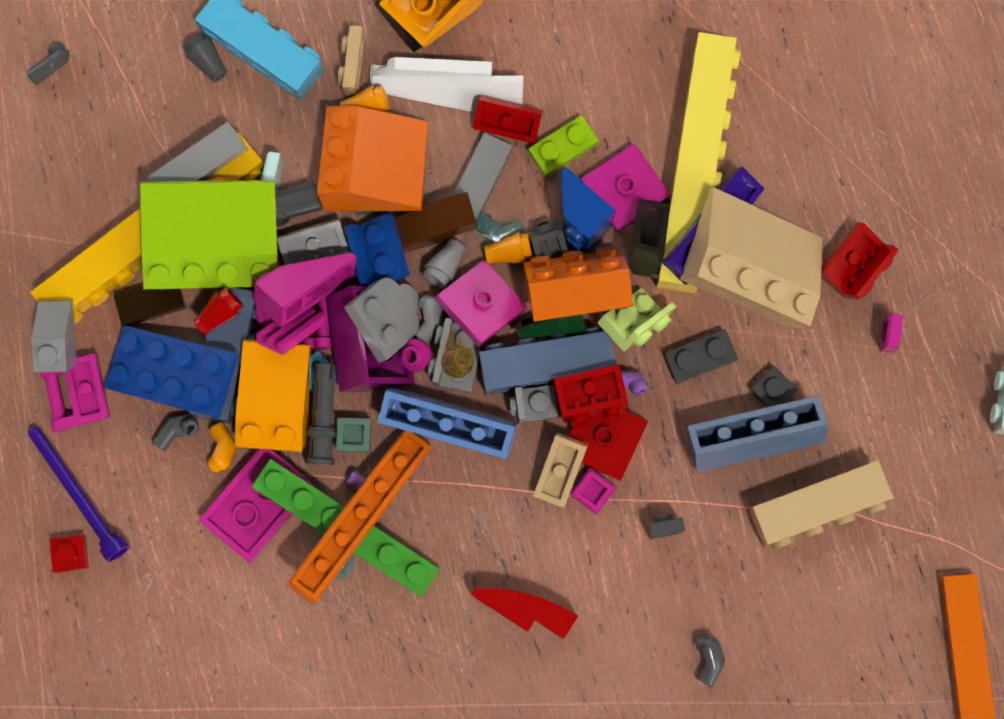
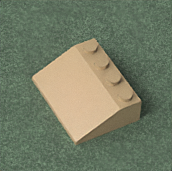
M712 187L710 188L684 265V273L680 280L790 329L811 326L821 293L823 238Z

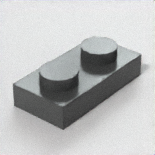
M726 329L664 353L676 385L738 360Z

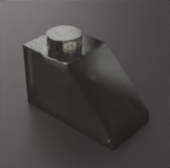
M638 199L627 259L630 274L658 278L665 252L670 204Z

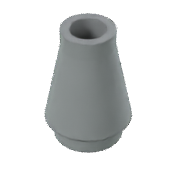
M449 239L446 245L424 266L425 272L423 277L425 280L440 289H445L447 284H452L465 247L460 242Z

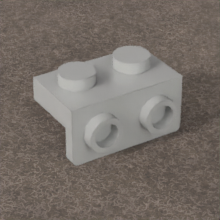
M339 218L277 236V242L285 265L350 253Z

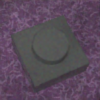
M774 366L750 392L766 407L784 404L798 389Z
M673 513L654 517V524H649L647 527L650 540L686 531L683 517L674 519Z

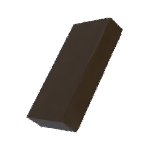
M143 286L113 295L122 326L135 325L187 309L181 289L143 290Z

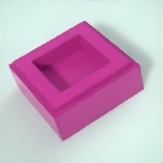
M892 313L883 321L880 343L881 351L893 353L899 348L904 315Z
M589 468L570 496L597 515L616 490V487Z

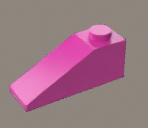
M353 253L279 266L272 272L263 274L255 282L254 304L282 328L354 278L356 256Z

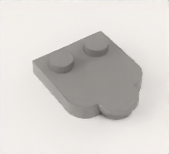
M383 278L373 282L344 306L378 363L388 360L408 340L413 338L419 330V319L416 314L419 310L418 293L409 284L398 285L391 278Z

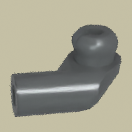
M62 43L50 45L48 48L50 56L27 71V76L31 82L38 85L68 62L69 51L65 50Z

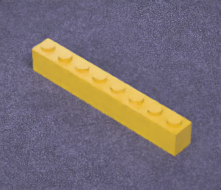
M238 132V136L248 150L204 181L223 177L228 181L261 180L264 163ZM141 207L30 293L37 302L73 300L74 324L82 319V313L92 305L96 307L106 301L110 291L118 285L124 286L135 277V272L142 267Z

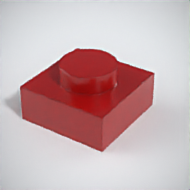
M85 535L49 539L52 573L89 569Z

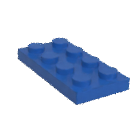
M123 326L104 388L219 419L239 355L231 351Z

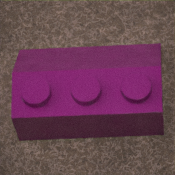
M349 286L326 296L339 392H369L415 384L414 373L407 370L401 362V348L388 360L378 363L344 308L367 287Z

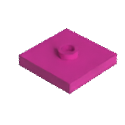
M635 144L581 178L587 186L616 210L613 228L617 233L671 197L667 188Z
M482 260L449 285L435 298L439 305L478 347L511 323L528 307L485 260Z

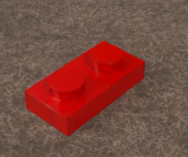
M481 95L478 100L473 129L535 144L543 110Z

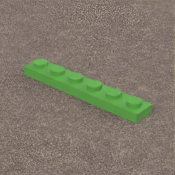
M271 459L252 485V488L323 534L326 533L345 508ZM375 526L371 528L354 551L355 555L420 597H422L440 569Z

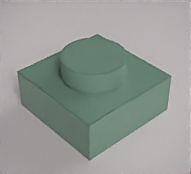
M338 418L336 451L370 453L372 420L364 418Z

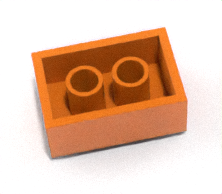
M603 246L597 248L596 252L584 254L581 251H570L564 253L563 257L551 259L549 256H537L532 258L530 262L523 263L528 300L534 322L634 307L630 271L620 248L615 249L613 246Z

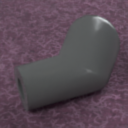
M191 415L168 418L152 443L166 451L174 438L193 436L198 432L199 424L197 419Z
M702 635L696 641V649L703 653L706 663L697 680L709 687H713L724 666L725 658L720 642L713 636Z

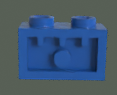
M384 214L362 225L349 224L345 226L347 246L351 253L356 256L355 276L360 286L368 287L373 282L383 278H391L397 282L410 276L392 214Z

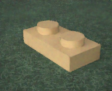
M349 25L348 36H343L341 51L342 55L346 56L345 67H339L338 86H342L345 97H352L359 93L365 44L362 26Z
M557 433L533 496L565 508L588 444Z

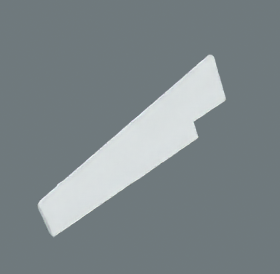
M394 57L388 59L387 65L372 64L370 66L369 87L372 85L375 87L383 86L387 95L476 113L478 100L481 95L522 105L524 76H492V62Z

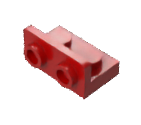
M619 364L554 379L563 423L570 422L571 426L583 425L591 421L590 417L603 415L604 419L614 418L623 415V410L628 409V399Z

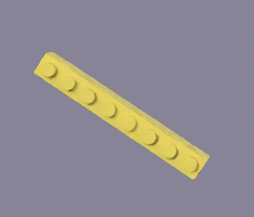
M698 32L657 288L694 294L697 291V287L691 284H683L662 262L703 212L710 188H720L722 172H717L716 169L718 160H724L727 141H721L723 129L728 130L731 119V111L726 110L727 99L733 100L736 80H731L732 69H738L741 50L735 49L737 38Z

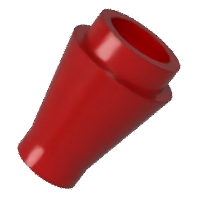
M225 287L221 291L216 290L193 322L203 334L208 335L212 330L240 315L239 310L244 306L240 299L229 288Z

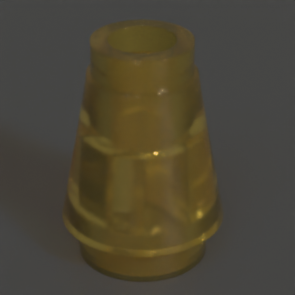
M451 346L442 355V368L450 377L463 378L473 369L474 354L467 347ZM458 354L464 356V361H466V364H462L458 361Z

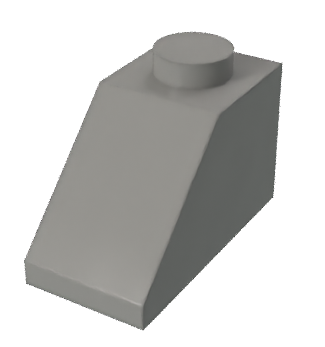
M73 300L38 302L31 337L33 372H67L77 366Z

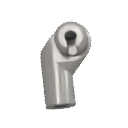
M424 295L419 300L418 305L423 311L424 323L415 335L417 339L427 344L436 334L438 325L442 326L444 323L442 307L435 300L436 297L431 295Z

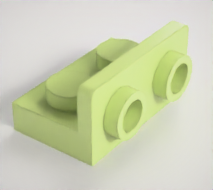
M640 288L632 294L634 307L610 310L597 323L625 352L634 344L639 348L653 336L652 330H655L657 333L662 331L672 321L669 315L677 306L671 302L661 309L645 290Z

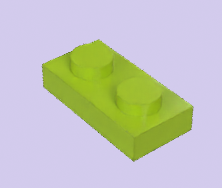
M581 115L528 148V153L544 177L547 178L599 145V139Z

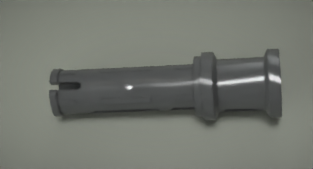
M314 364L313 412L311 427H308V430H306V435L309 436L308 457L305 458V463L334 465L332 441L336 437L335 428H332L336 365Z

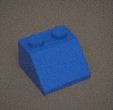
M565 167L561 172L560 185L563 234L565 235L566 244L574 251L582 250L584 253H589L612 228L616 210Z

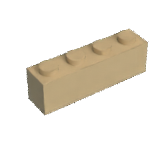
M879 460L754 506L749 509V513L762 546L765 547L772 544L773 549L776 550L792 544L791 537L803 533L806 539L824 532L822 525L834 521L838 527L856 520L854 517L856 512L865 509L867 515L886 509L885 502L894 497Z

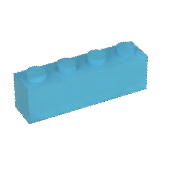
M209 0L194 19L199 30L301 101L324 72L320 56L307 46L304 49L294 43L295 39L285 30L280 28L276 31L269 26L270 22L259 12L254 11L252 14L243 8L245 5L241 0Z

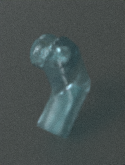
M483 213L476 219L477 232L493 242H497L517 232L525 233L519 218L501 224L493 220L490 214Z

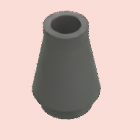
M204 33L196 35L183 46V49L186 51L185 57L208 76L212 83L220 80L228 73L212 39L207 38Z

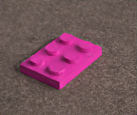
M259 449L199 519L203 525L250 564L293 515L252 488V485L270 459L308 484L316 487L277 453L269 449Z

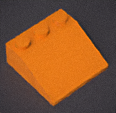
M360 106L327 107L317 195L325 211H422L429 132L428 121Z

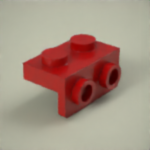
M857 222L824 263L821 269V276L842 297L859 300L872 290L873 283L881 272H884L891 266L893 257L897 254L898 249L894 245L884 244L865 223Z

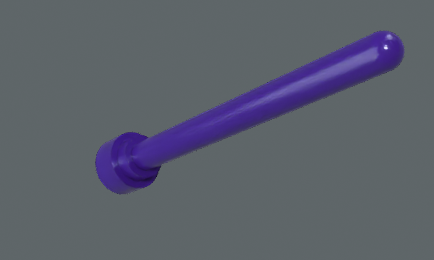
M36 426L31 427L28 430V436L100 539V553L107 562H112L121 557L130 548L123 536H118L116 532L112 533L41 429Z

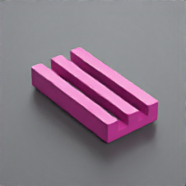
M309 308L282 328L273 321L256 334L257 343L284 355L325 324V314L319 312L315 315V309Z

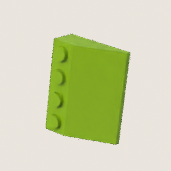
M275 180L140 182L143 290L255 287V282L260 276L278 268Z

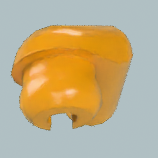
M223 422L209 429L217 445L212 457L208 459V467L215 473L227 470L231 466L237 451L235 442Z

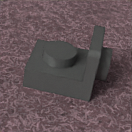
M553 220L541 221L534 225V229L529 230L536 257L549 256L551 259L563 257L564 253L569 252L559 221L554 223Z

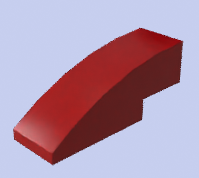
M479 588L474 589L471 593V596L527 632L534 621L564 639L578 618L577 614L559 604L519 591Z

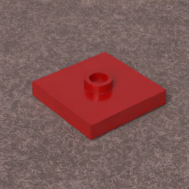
M623 410V415L604 419L603 415L590 417L591 421L589 423L573 426L568 437L588 444L581 464L621 482L648 421Z

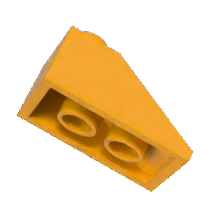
M382 0L379 5L425 48L473 13L485 0Z
M244 339L236 407L235 447L303 451L308 440L306 430H308L311 344L299 343L287 353L281 355L258 344L257 340Z

